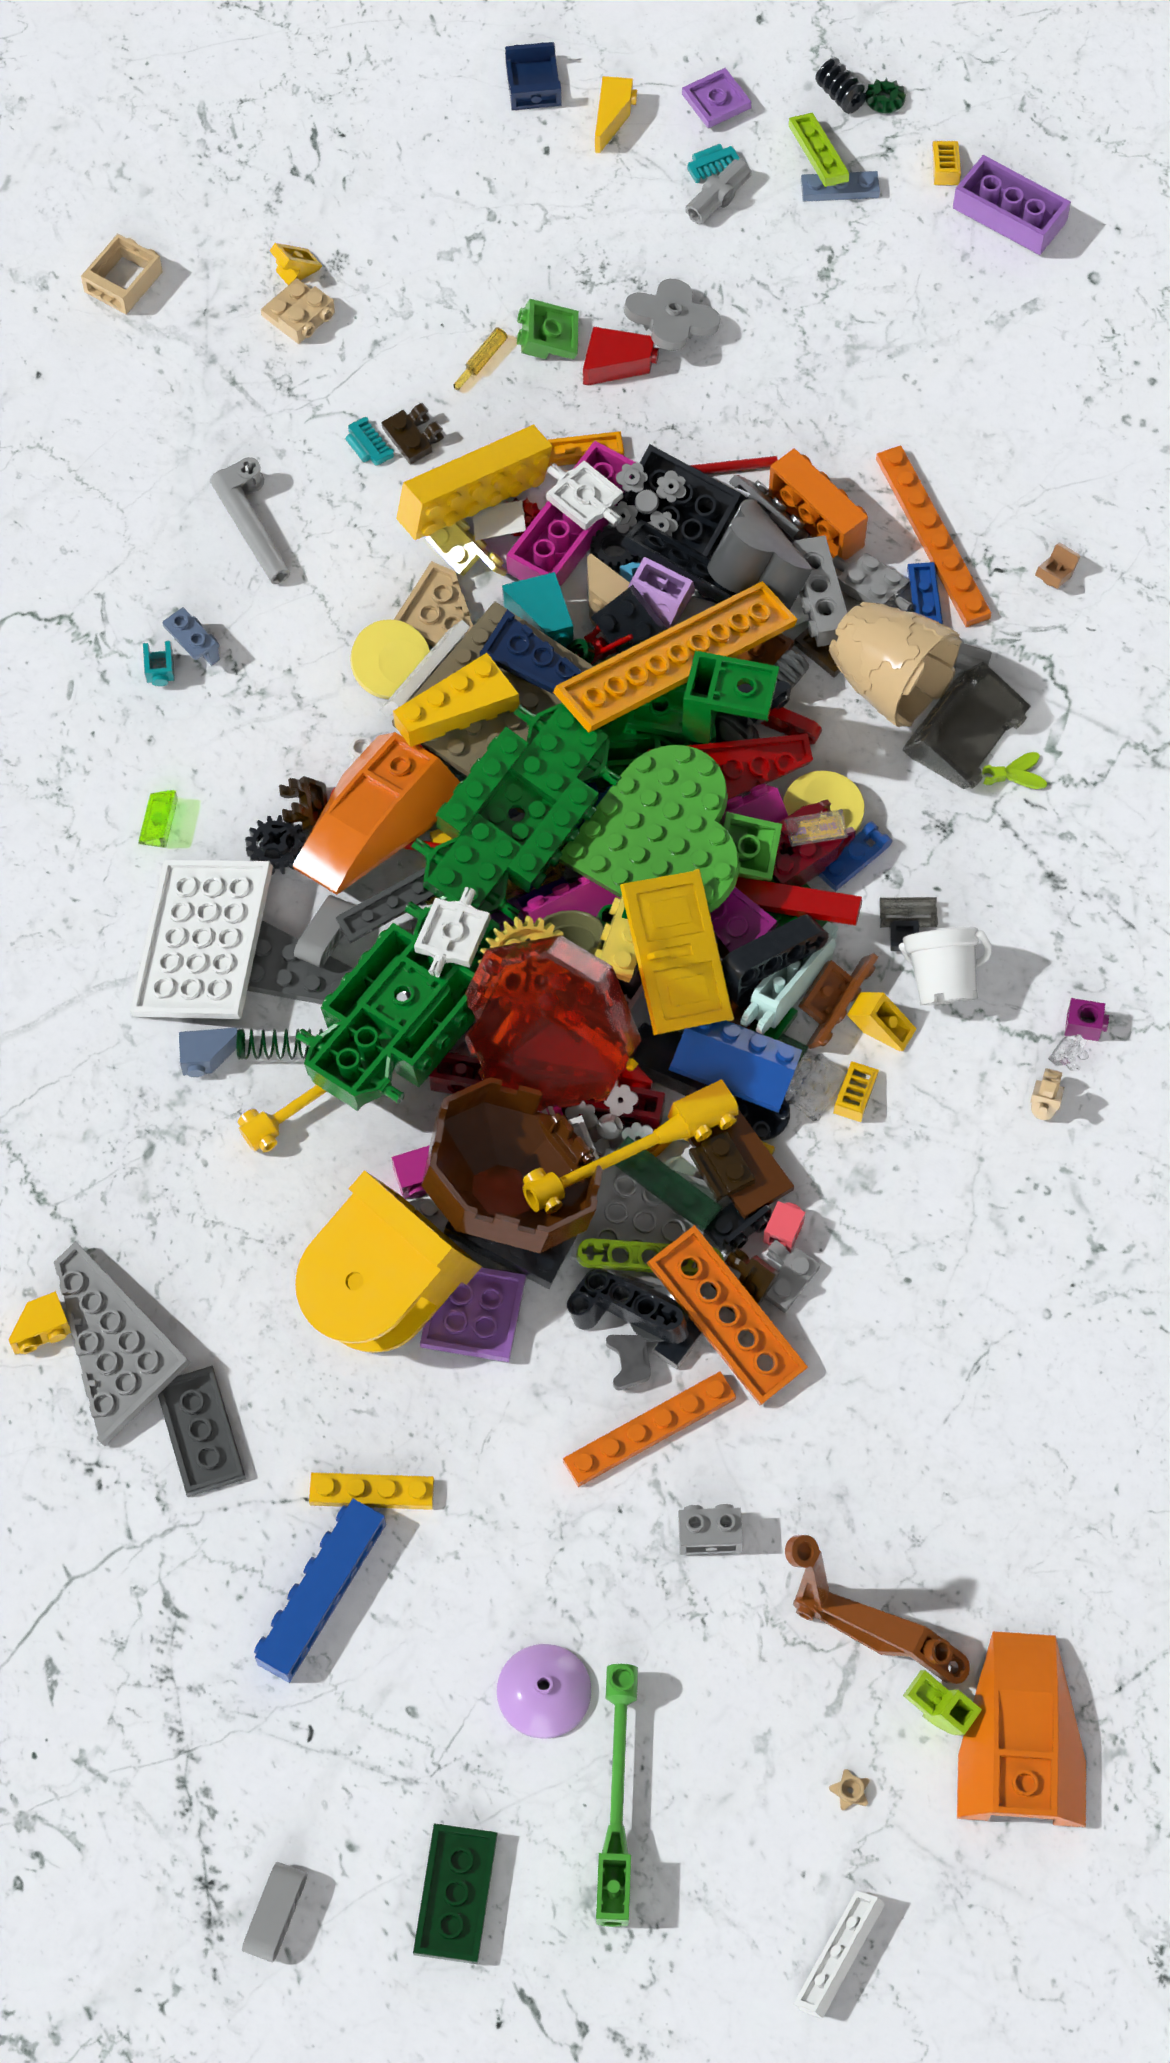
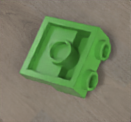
M529 299L525 307L520 308L517 322L522 324V329L519 330L517 335V345H521V353L546 359L550 353L574 360L578 354L579 311Z

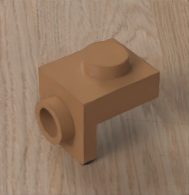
M1058 543L1055 545L1051 556L1038 566L1035 576L1042 579L1045 584L1058 589L1072 577L1080 555L1065 545Z

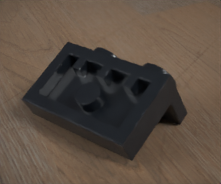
M731 1202L707 1222L704 1232L727 1255L733 1249L735 1251L736 1249H741L747 1243L748 1237L755 1231L760 1233L766 1228L770 1220L771 1208L765 1205L757 1213L744 1220Z

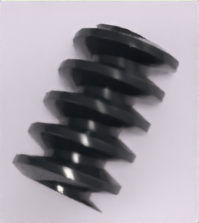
M833 57L826 61L816 73L815 80L817 84L823 88L825 93L829 94L832 100H835L836 104L845 113H853L865 103L867 99L866 93H863L865 86L863 83H858L857 77H852V72L846 70V66L840 64L838 58Z

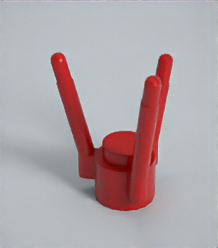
M596 626L591 633L584 636V639L591 642L595 648V656L591 664L618 652L615 648L632 640L633 635L629 634L608 645L603 637L596 638V635L601 631Z

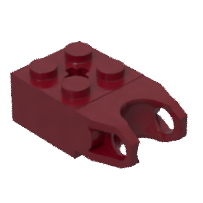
M828 799L803 806L779 822V824H782L772 875V879L776 883L803 886L825 871L828 865L836 861L844 848L855 838V829L848 827L842 828L843 836L795 844L791 843L789 836H794L798 833L796 822L824 818L831 811V803Z

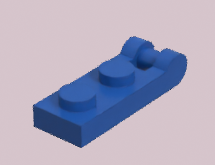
M873 821L867 823L853 841L844 848L838 859L828 865L826 870L818 875L835 892L891 845L893 840L887 834L883 835ZM870 838L875 842L872 847L866 843Z

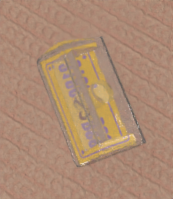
M842 809L784 820L791 847L847 838Z

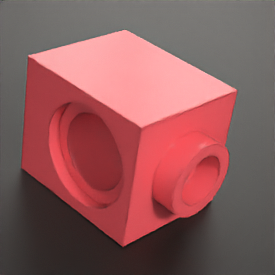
M778 1201L764 1231L763 1243L771 1245L774 1240H777L791 1253L804 1224L805 1211H802L796 1204Z

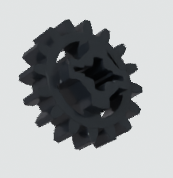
M282 815L278 816L277 821H273L271 816H267L266 823L258 820V828L250 827L249 833L251 837L245 838L246 853L250 857V861H270L273 866L272 875L276 869H280V872L285 874V867L288 866L294 870L293 864L306 842V835L302 833L301 825L294 826V823L283 822Z

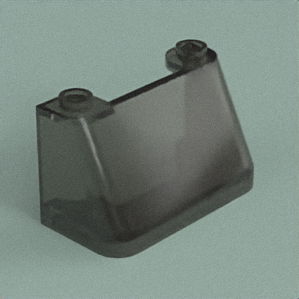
M983 661L962 672L950 684L902 750L914 761L960 788L966 789L970 787L973 789L983 778L981 775L983 769L980 767L982 762L1005 731L1012 727L1017 729L1027 719L1025 713L1031 705Z

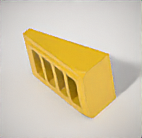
M933 141L934 185H959L961 168L958 141Z
M851 1061L834 1105L833 1114L861 1122L879 1070ZM854 1071L869 1075L870 1078L866 1079L853 1074ZM851 1080L865 1084L867 1086L866 1088H863L851 1084L850 1082ZM849 1089L862 1093L863 1097L848 1093L847 1091ZM847 1098L859 1102L860 1105L858 1106L844 1101V1099Z

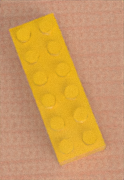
M533 424L403 482L396 519L411 537L417 540L424 536H430L435 531L446 526H452L457 521L468 516L472 517L483 509L494 507L505 499L516 497L527 489L538 487L545 480L553 446Z

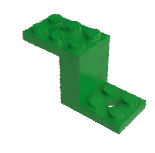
M695 651L687 685L682 684L630 711L627 729L708 744L711 740L717 711L768 721L778 679L779 666ZM749 684L753 690L743 693L739 691L738 686ZM657 703H664L668 708L665 711L659 712L653 709V706Z

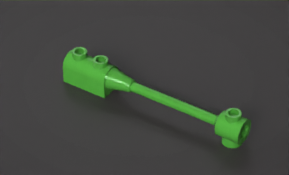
M611 1664L607 1666L605 1699L615 1705L610 1825H608L602 1853H599L596 1908V1924L606 1927H625L629 1925L631 1854L628 1853L625 1828L623 1826L627 1706L637 1701L638 1667L630 1664Z

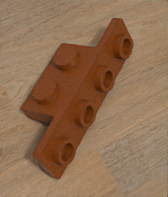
M875 953L863 957L851 975L832 960L825 963L798 1005L799 1008L819 1023L806 1044L809 1049L819 1046L823 1047L831 1040L833 1036L832 1029L847 1014L846 1007L858 997L862 990L860 988L862 982L868 979L875 971L876 967L874 964L879 957Z

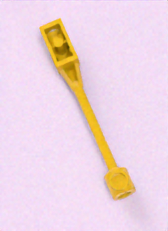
M721 1079L673 1102L667 1116L669 1120L655 1129L652 1134L562 1177H558L553 1172L546 1174L543 1168L531 1171L523 1178L525 1199L535 1212L545 1209L547 1214H552L562 1207L561 1200L565 1198V1188L592 1176L598 1165L604 1170L656 1144L660 1145L681 1139L687 1140L693 1136L697 1142L703 1141L712 1134L710 1128L719 1125L722 1130L728 1129L736 1122L735 1116L738 1115L737 1102Z
M315 1085L273 1115L263 1111L259 1113L257 1109H250L238 1119L237 1123L240 1126L238 1129L254 1152L258 1149H261L263 1152H269L277 1145L275 1138L279 1136V1124L327 1091Z

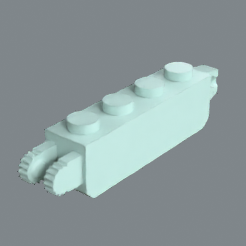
M827 922L822 928L829 933V938L820 950L764 978L751 996V1004L742 1015L741 1025L747 1027L756 1019L759 1021L756 1032L764 1034L770 1027L775 1028L813 983L825 963L833 959L838 926Z

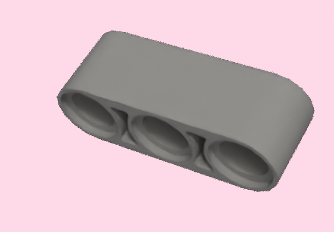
M329 895L299 938L294 950V956L317 967H323L344 936L342 929L336 921V917L356 905Z
M280 1862L275 1863L242 1946L243 1952L272 1963L275 1961L304 1889L307 1872Z

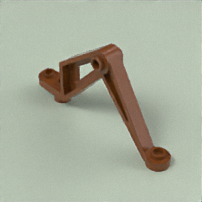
M795 1535L787 1541L785 1546L787 1561L794 1567L806 1568L793 1602V1606L797 1609L796 1613L800 1617L809 1621L817 1618L880 1655L911 1657L946 1683L959 1684L966 1680L970 1671L968 1658L947 1640L941 1638L926 1626L829 1592L822 1552L819 1550L816 1540L809 1535ZM949 1663L951 1664L950 1672L948 1670Z

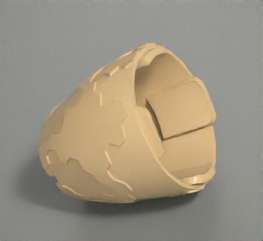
M862 602L860 606H855L846 613L838 624L835 632L838 639L837 641L834 639L831 641L829 652L841 673L844 674L846 680L858 694L865 698L895 726L910 727L934 699L941 698L955 676L954 664L962 641L959 637L960 634L922 614L908 612L885 604Z

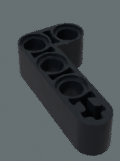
M805 914L731 951L724 957L721 964L729 998L738 1007H747L751 1004V996L759 985L760 980L820 950L827 943L829 933L809 914Z
M598 1268L589 1271L567 1301V1309L575 1326L582 1330L593 1328L604 1313L608 1311L671 1344L683 1342L689 1334V1328L681 1309L604 1269ZM628 1298L626 1301L620 1302L622 1299ZM649 1310H653V1311H652L651 1313H649V1314H644L645 1312H647V1311H649Z

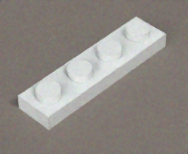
M858 1890L855 1891L793 2003L798 2009L823 2019L885 1905L881 1899Z

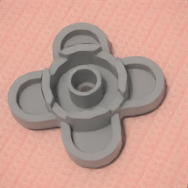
M666 279L660 282L656 295L647 293L630 294L626 298L624 305L625 316L634 323L644 325L646 331L649 329L652 332V341L658 347L669 351L682 349L686 344L687 338L691 339L693 335L711 336L715 334L720 324L719 313L707 305L693 303L691 287L678 279Z

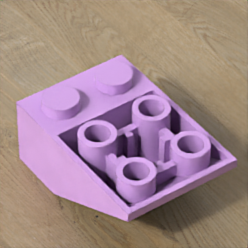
M646 557L641 561L628 586L629 588L631 585H634L667 629L677 624L695 591L692 580Z

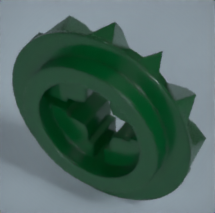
M887 77L884 81L876 79L874 84L868 85L865 92L867 95V105L879 113L895 112L905 103L906 94L904 93V86H899L897 80L889 82ZM881 91L890 94V98L881 95Z

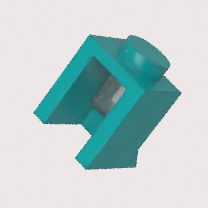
M165 641V651L151 652L149 644L143 643L144 673L147 683H152L154 686H165L168 684V681H175L174 654L170 641Z

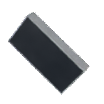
M690 1317L687 1321L689 1334L683 1342L671 1344L663 1341L658 1342L653 1348V1354L675 1369L680 1367L703 1336Z

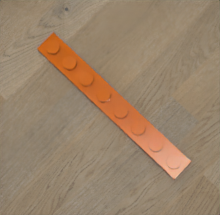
M900 445L877 453V463L930 562H935L936 573L965 627L990 619L991 611L902 446Z

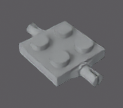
M865 553L856 562L848 563L838 555L834 557V567L843 572L837 577L841 591L860 603L871 602L887 606L895 605L901 610L910 611L913 603L900 596L908 588L910 580L868 553Z

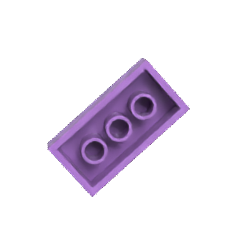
M982 155L956 187L953 209L1041 255L1066 224L1071 201Z

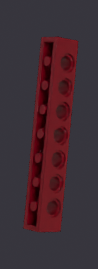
M449 1052L429 1075L431 1091L454 1094L490 1077L502 1080L501 1086L518 1090L519 1085L540 1090L543 1096L537 1110L541 1111L545 1107L548 1109V1106L556 1107L560 1105L563 1115H565V1109L572 1107V1103L576 1099H582L586 1105L592 1104L595 1107L594 1114L598 1120L603 1115L610 1113V1107L604 1104L608 1087L610 1085L621 1086V1084ZM629 1086L630 1091H634L638 1095V1102L633 1105L632 1113L626 1114L623 1112L621 1116H618L623 1126L631 1127L634 1122H639L642 1126L650 1125L653 1130L661 1126L665 1093Z

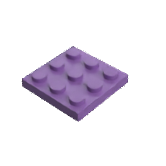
M481 1267L467 1285L462 1282L424 1325L420 1347L510 1362L526 1275Z

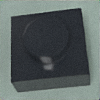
M890 921V951H901L899 944L904 943L903 937L919 933V921Z

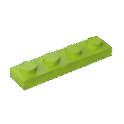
M813 112L790 117L789 128L823 185L827 187L849 182L847 168Z

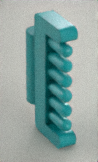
M717 144L692 154L693 161L688 163L687 170L695 183H700V178L705 179L706 175L710 177L712 173L716 175L718 171L721 173L723 168L725 169L734 159L739 160L740 158L732 146L723 149L721 144Z
M363 417L348 425L349 434L345 440L362 462L365 463L371 460L375 466H378L394 457V450L386 446V442L383 441L382 437H379L376 429L372 428L371 423H368V417Z

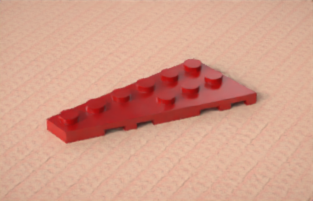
M808 734L687 745L705 752L718 764L725 778L728 800L750 792L757 785L768 784L813 761Z

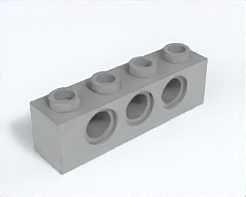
M826 535L793 541V546L809 565L815 568L801 589L804 597L801 599L803 613L808 614L810 619L808 621L810 637H815L817 647L830 645L833 639L836 641L838 639L835 632L838 624L846 615L847 609Z

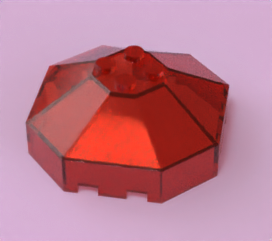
M561 935L486 949L465 992L468 1007L473 1011L476 1023L466 1034L465 1041L471 1055H477L481 1064L478 1072L482 1081L492 1077L502 1080L501 1086L518 1090L519 1085L540 1090L543 1096L536 1111H542L546 1106L558 1104L559 1108L580 1105L583 1100L595 1099V1102L606 1101L620 1082L641 1042L613 966Z

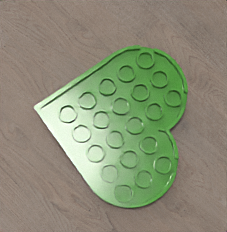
M668 745L650 750L636 758L620 775L622 778L616 786L613 785L596 806L597 811L590 820L586 819L579 828L580 833L574 841H569L561 851L563 855L559 862L620 898L622 896L621 884L700 869L709 912H712L731 894L736 885L740 870L735 843L729 832L719 824L728 801L725 778L714 759L697 748L685 745Z

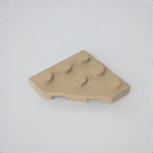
M431 561L394 618V620L405 622L418 630L427 644L432 647L437 644L451 627L461 620L470 626L465 635L474 626L461 592L456 572Z

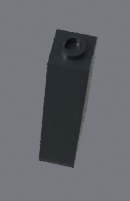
M645 1023L625 1045L633 1051L631 1057L653 1082L685 1096L709 1086L669 1070L682 1037L678 1030L654 1035L652 1026Z

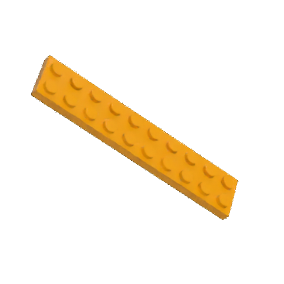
M762 581L556 685L553 693L587 732L590 733L688 682L695 651L734 658L794 627L798 619Z

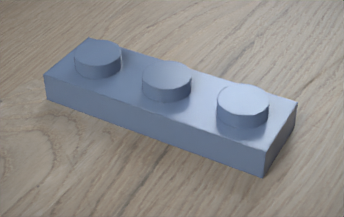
M878 171L849 172V182L827 187L823 185L817 174L801 175L802 200L806 202L879 198Z

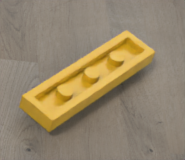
M311 1472L310 1506L342 1507L343 1505L348 1506L353 1498L370 1508L432 1510L434 1477Z

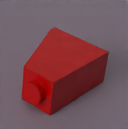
M593 326L583 366V385H593L650 374L652 363L657 364L659 348L655 347V343L649 335Z

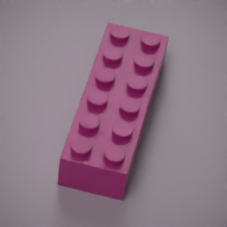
M594 441L573 469L585 461L624 492L623 485L617 482L616 476L622 471L624 464L632 465L636 462ZM548 501L507 553V573L519 580H525L555 572L561 587L590 549L592 537L596 536L598 530L603 531V527L607 526L609 521L605 518L599 519L585 531Z

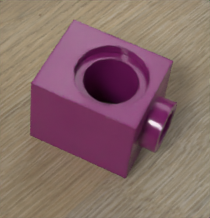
M1071 998L1067 1010L1064 1036L1099 1042L1101 1032H1107L1109 1015L1104 1014L1106 1003ZM1087 1017L1094 1022L1086 1023L1081 1018Z

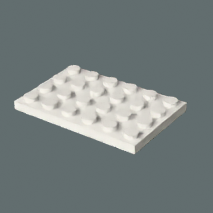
M164 860L130 1012L134 1017L241 1019L273 870L270 861Z

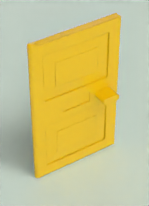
M700 869L621 884L620 888L653 1034L658 1035L726 1020L733 1021L734 1017Z

